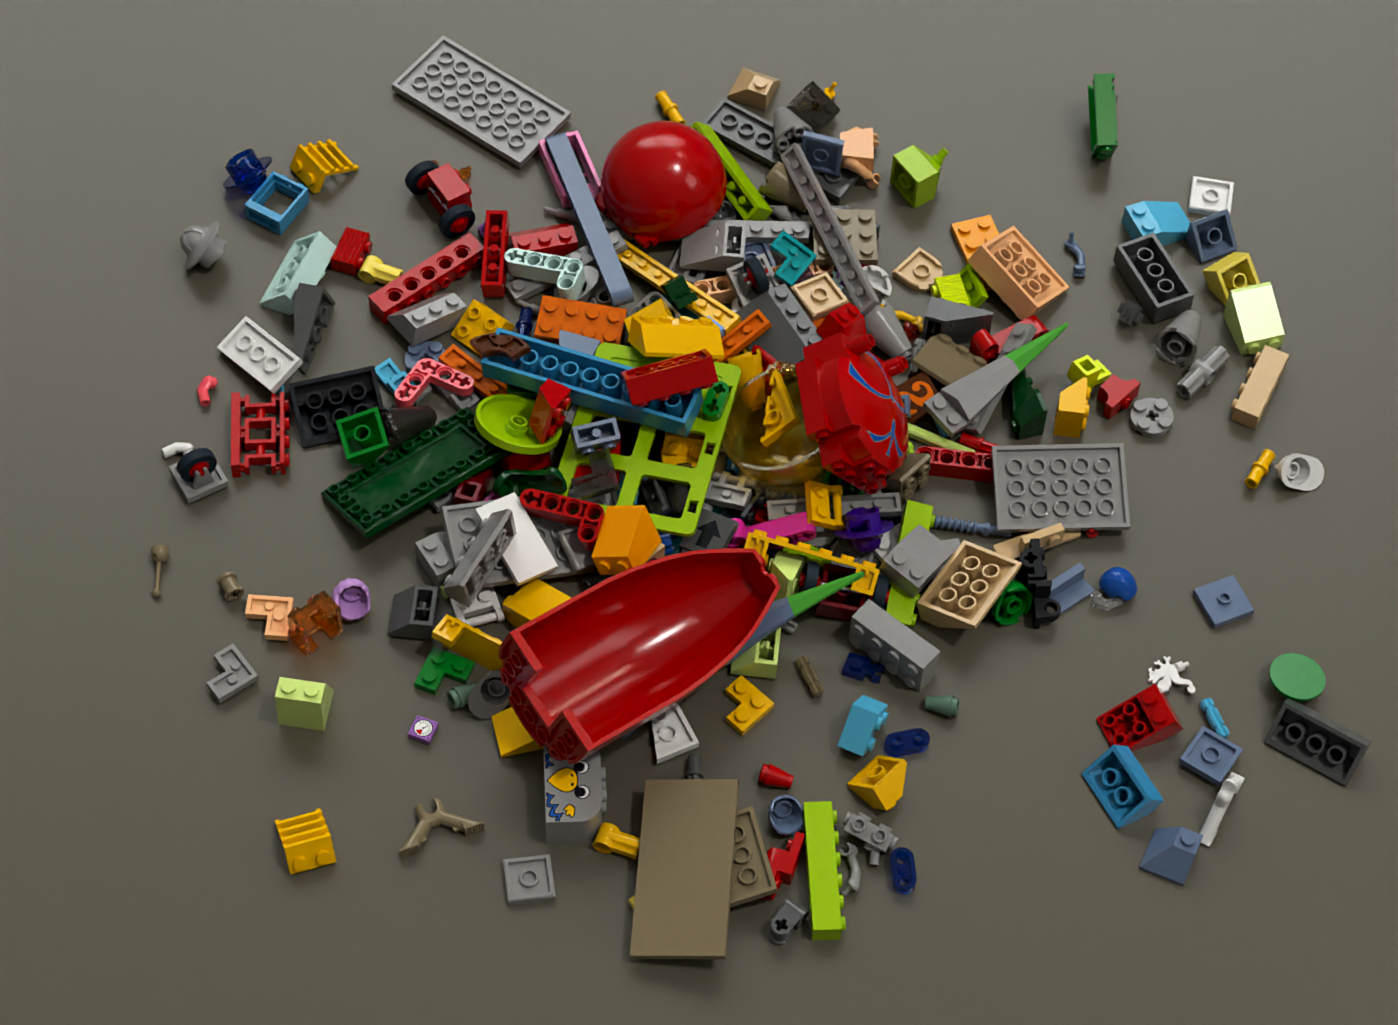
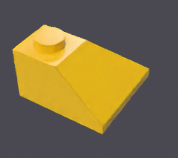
M877 755L847 783V786L872 808L887 811L896 805V801L903 795L907 762L905 759Z

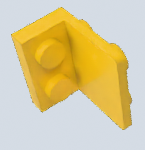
M473 299L452 331L451 336L476 352L470 345L469 340L483 334L495 333L497 328L512 331L515 325L485 304Z
M665 431L660 450L661 463L695 468L705 436L688 434L686 438Z

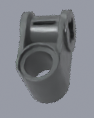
M788 898L771 921L770 941L775 945H785L797 929L803 925L809 915V910Z

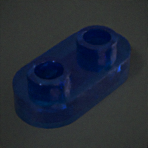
M921 728L894 732L885 738L884 749L892 757L921 753L929 747L930 736L926 730ZM893 741H898L900 744H894Z
M896 848L890 856L892 885L897 892L908 894L915 889L917 882L914 855L908 848ZM899 860H903V861H905V863H904V864H900V863H898V861H899ZM905 881L908 885H902L900 882Z

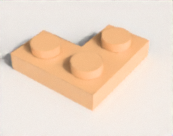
M248 594L245 617L267 620L264 634L265 639L288 641L294 598Z

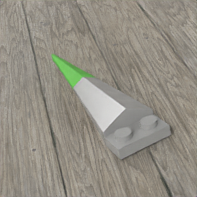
M1068 323L942 388L940 392L925 401L922 407L950 437H953L966 428L1033 359L1067 328Z

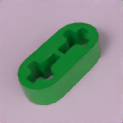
M723 381L713 383L714 386L709 388L704 400L702 411L704 418L708 421L714 422L719 420L729 400V387ZM719 390H723V392L719 394V397L716 398V392H719ZM716 405V410L710 413L709 410H712L713 406Z

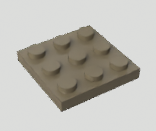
M833 209L860 264L877 265L875 210ZM812 220L813 252L817 254L814 265H835Z

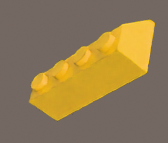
M642 314L640 317H632L628 342L645 357L673 358L706 349L713 359H724L720 328L708 317L692 319L691 317L680 316V319L661 315L660 318H654L646 314Z

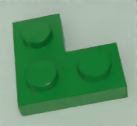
M432 647L414 683V687L436 695L445 677L467 684L475 668V662Z

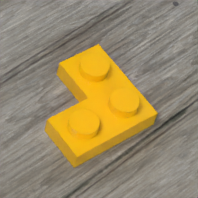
M742 675L725 689V694L739 705L726 717V722L742 736L774 708V702Z

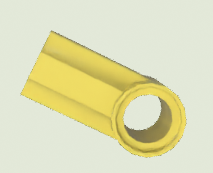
M369 255L361 266L358 277L363 282L369 284L377 281L387 285L404 274V270L383 264L382 260L378 257Z

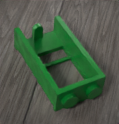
M1115 73L1094 74L1093 85H1088L1091 157H1097L1098 160H1106L1112 157L1118 146L1115 90H1113L1115 84H1112L1115 79Z

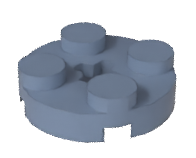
M424 341L415 346L409 345L408 351L405 354L407 372L409 373L416 363L423 358H429L442 363L438 359L446 351L442 344L438 341Z

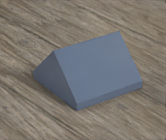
M1228 209L1189 223L1185 241L1199 262L1202 263L1238 249Z

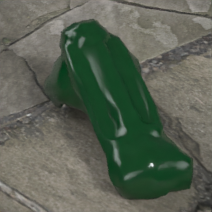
M556 467L532 471L512 469L506 470L497 476L493 485V493L497 499L514 492L519 497L526 489H536L563 495L567 491V484L563 474Z

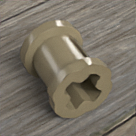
M234 572L223 573L217 579V584L223 588L225 592L224 598L228 602L236 601L244 594L243 588L239 587L236 581L237 576Z

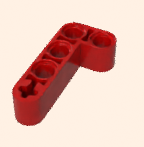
M1036 315L1029 316L1018 322L1032 324L1036 327L1037 331L1031 341L1049 332ZM1015 324L992 336L986 329L979 330L971 338L969 352L975 356L982 357L987 361V364L995 361Z
M526 489L521 493L520 502L528 515L579 527L577 535L581 547L587 551L594 550L605 515L601 505L536 489ZM550 505H557L553 510L548 509ZM574 509L579 510L578 513L574 515L569 514L570 511ZM595 514L600 515L596 520L590 519ZM587 535H594L590 540L584 539Z

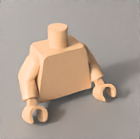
M854 127L848 131L841 132L840 139L845 140L841 168L857 173L867 180L869 188L876 189L879 186L878 181L881 179L878 173L872 175V172H874V149L880 144L879 141H876L878 135L873 133V128L861 129Z

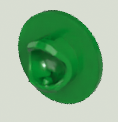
M1282 654L1274 659L1269 668V679L1273 687L1281 695L1291 700H1313L1322 693L1326 684L1322 668L1313 659L1302 654Z

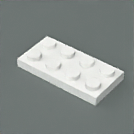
M247 316L217 346L220 352L273 394L278 391L303 363L297 355Z

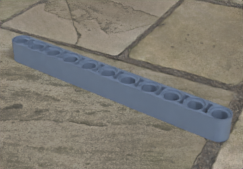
M563 132L545 138L548 152L612 306L618 307L634 302L630 284L566 133Z

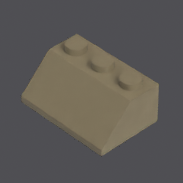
M941 333L931 337L911 361L913 365L945 386L987 365L985 359L971 354L968 348L954 343L951 337Z

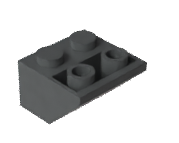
M415 585L395 594L388 636L433 640L432 631L435 629L439 605L438 587Z

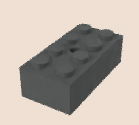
M1154 232L1116 246L1113 261L1153 323L1178 315L1185 310H1191L1195 294Z

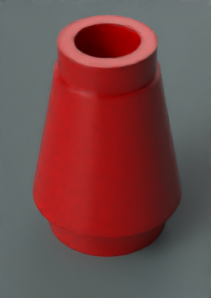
M763 763L758 782H762L764 786L790 789L794 775L771 763L769 765Z

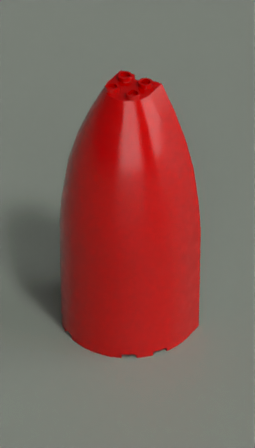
M722 548L668 555L607 578L509 632L499 649V658L503 662V667L499 670L502 683L508 686L511 694L508 697L509 702L521 724L540 747L545 745L549 749L550 756L558 761L567 760L568 764H575L674 707L727 665L754 634L767 614L781 587L777 577L765 570V560L758 554L756 549Z

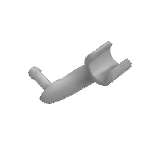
M848 842L847 845L850 848L848 853L844 849L840 848L839 850L841 855L847 857L851 869V876L848 880L849 886L841 893L844 897L852 889L855 891L859 890L861 870L856 859L857 847Z

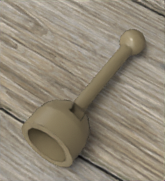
M154 545L151 547V559L157 563L155 587L152 590V596L155 598L161 595L159 590L161 563L165 562L169 556V548L165 545Z

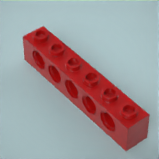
M470 232L369 295V309L386 325L389 323L387 316L432 297L434 293L448 287L451 282L465 276L473 268L481 266L484 246Z

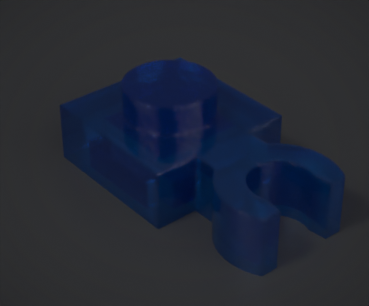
M849 652L842 669V675L862 682L865 677H868L873 683L879 684L881 676L874 673L879 672L883 674L885 667L881 664L870 665V658Z

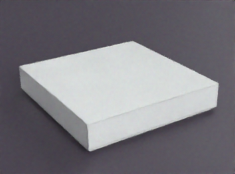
M1193 176L1188 212L1209 216L1228 209L1230 216L1234 182Z

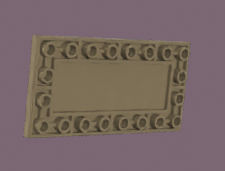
M738 779L645 780L630 946L631 959H726L740 784Z

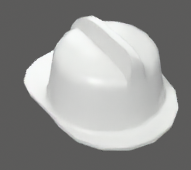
M1298 453L1291 454L1282 458L1279 464L1275 465L1278 477L1289 488L1312 491L1322 483L1324 478L1322 463L1312 456Z

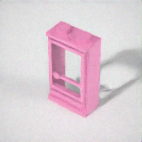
M578 130L567 132L566 135L573 151H576L585 171L583 175L584 177L587 176L590 182L587 185L595 201L597 200L596 195L601 192V181ZM545 139L539 140V155L560 199L563 209L571 207L551 160Z

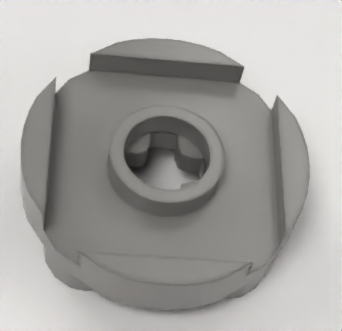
M1145 398L1135 401L1129 417L1131 427L1135 431L1141 432L1142 436L1146 438H1160L1171 429L1174 420L1173 411L1168 406V402L1163 398ZM1149 415H1152V416H1155L1156 418H1155V421H1151L1150 418H1146V417L1149 416Z

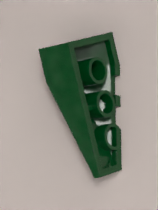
M1025 368L1010 382L1011 420L1009 425L1011 432L1016 434L1018 440L1043 435L1048 412L1038 388L1033 389V380L1031 377L1026 378Z

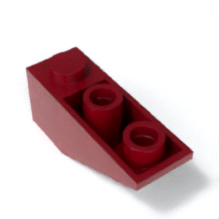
M497 462L459 484L454 495L455 505L483 501Z

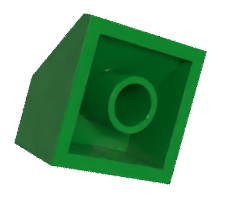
M378 407L336 421L346 459L353 469L374 462L390 447Z

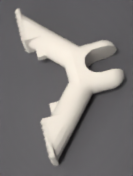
M1231 772L1228 779L1223 782L1199 833L1203 835L1202 844L1210 847L1218 832L1221 820L1234 794L1237 795L1245 779L1244 777Z

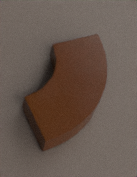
M488 333L469 340L470 345L482 359L499 355L514 362L531 352V348L526 342L510 334L507 336Z

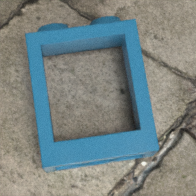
M273 171L245 203L246 218L282 235L309 203L308 188L301 183L290 180L285 175H280ZM276 190L295 199L282 215L263 206Z

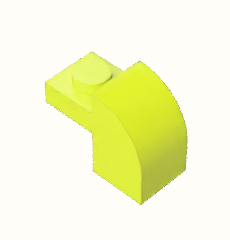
M1086 355L1072 362L1067 377L1073 384L1083 377L1088 378L1087 387H1091L1092 392L1094 386L1108 380L1112 373L1098 359L1094 361L1089 355Z

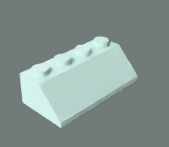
M320 231L294 240L259 304L281 313L294 314L293 294L298 289L299 283L317 285L319 280L324 277L325 269L331 263V257L337 246Z

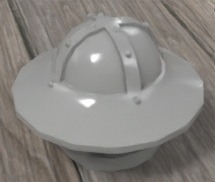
M214 221L206 227L197 225L184 229L185 231L181 235L180 243L186 253L185 269H191L197 262L206 269H209L220 258L227 241L217 235L220 226L218 221Z

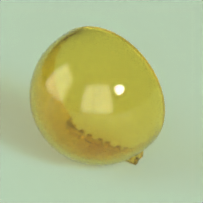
M778 360L773 365H769L765 372L746 382L736 392L722 440L723 449L738 470L759 484L774 488L804 486L809 480L816 481L829 472L822 467L818 442L806 435L795 364L791 365L789 362ZM776 369L783 378L800 423L765 447L760 439L765 436L766 427L763 425L766 416L765 408L767 397L772 394V387L769 385L772 371Z

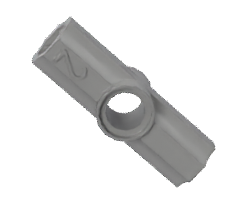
M1221 345L1214 346L1202 359L1198 358L1192 364L1188 373L1176 384L1175 389L1184 399H1190L1203 385H1209L1216 376L1217 371L1229 360L1230 355L1227 353V350Z

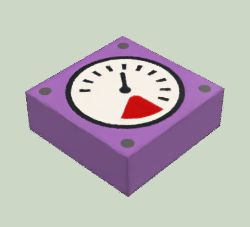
M417 715L408 732V738L430 745L439 727V723Z

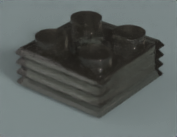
M814 81L809 83L786 107L806 122L814 133L817 134L840 112V108Z

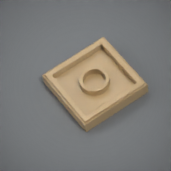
M827 272L793 285L790 288L791 293L812 321L828 315L849 302Z

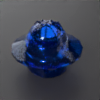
M251 148L236 154L225 166L230 176L223 183V187L225 189L236 187L248 194L255 193L267 179L266 169L271 164L272 157L258 158Z

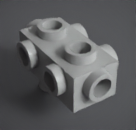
M848 812L842 823L845 825L844 831L865 842L864 848L870 851L869 865H879L880 852L887 853L889 849L893 851L899 838L891 834L893 829L882 823L879 826L870 823L872 818L861 812H859L858 816Z

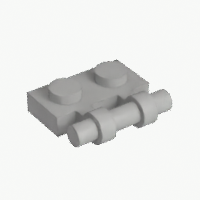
M724 471L722 473L714 472V481H710L704 503L744 511L752 496V490L749 488L756 489L757 480H752L749 476L744 475L741 477L733 476L731 473Z

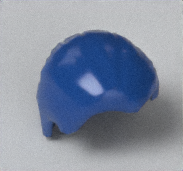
M1113 567L1105 571L1099 580V588L1109 598L1119 596L1124 601H1127L1137 594L1136 581L1133 575L1125 568Z

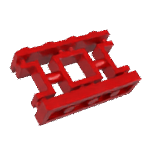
M240 392L231 393V471L233 478L241 477V472L250 475V465H271L272 474L281 471V475H286V467H290L289 453L286 454V449L290 448V437L286 435V430H290V419L286 417V412H290L289 399H285L284 392H280V396L271 394V403H250L249 395L241 397ZM277 405H280V425H277L276 417H265V414H277ZM242 407H245L246 415L256 414V418H245V426H242ZM271 428V439L250 440V429ZM277 441H280V461H277L276 453L265 454V450H277ZM242 443H245L246 451H256V454H245L244 463H242Z

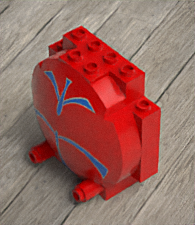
M840 332L804 347L805 360L795 364L806 435L818 442L823 468L864 493L875 494L880 489L887 487L885 478L887 475L895 473L894 470L900 468L907 457L909 435L907 416L899 390L891 377L904 373L908 369V362L904 356H896L883 361L871 353L870 350L875 346V340L871 334L864 333L850 339Z

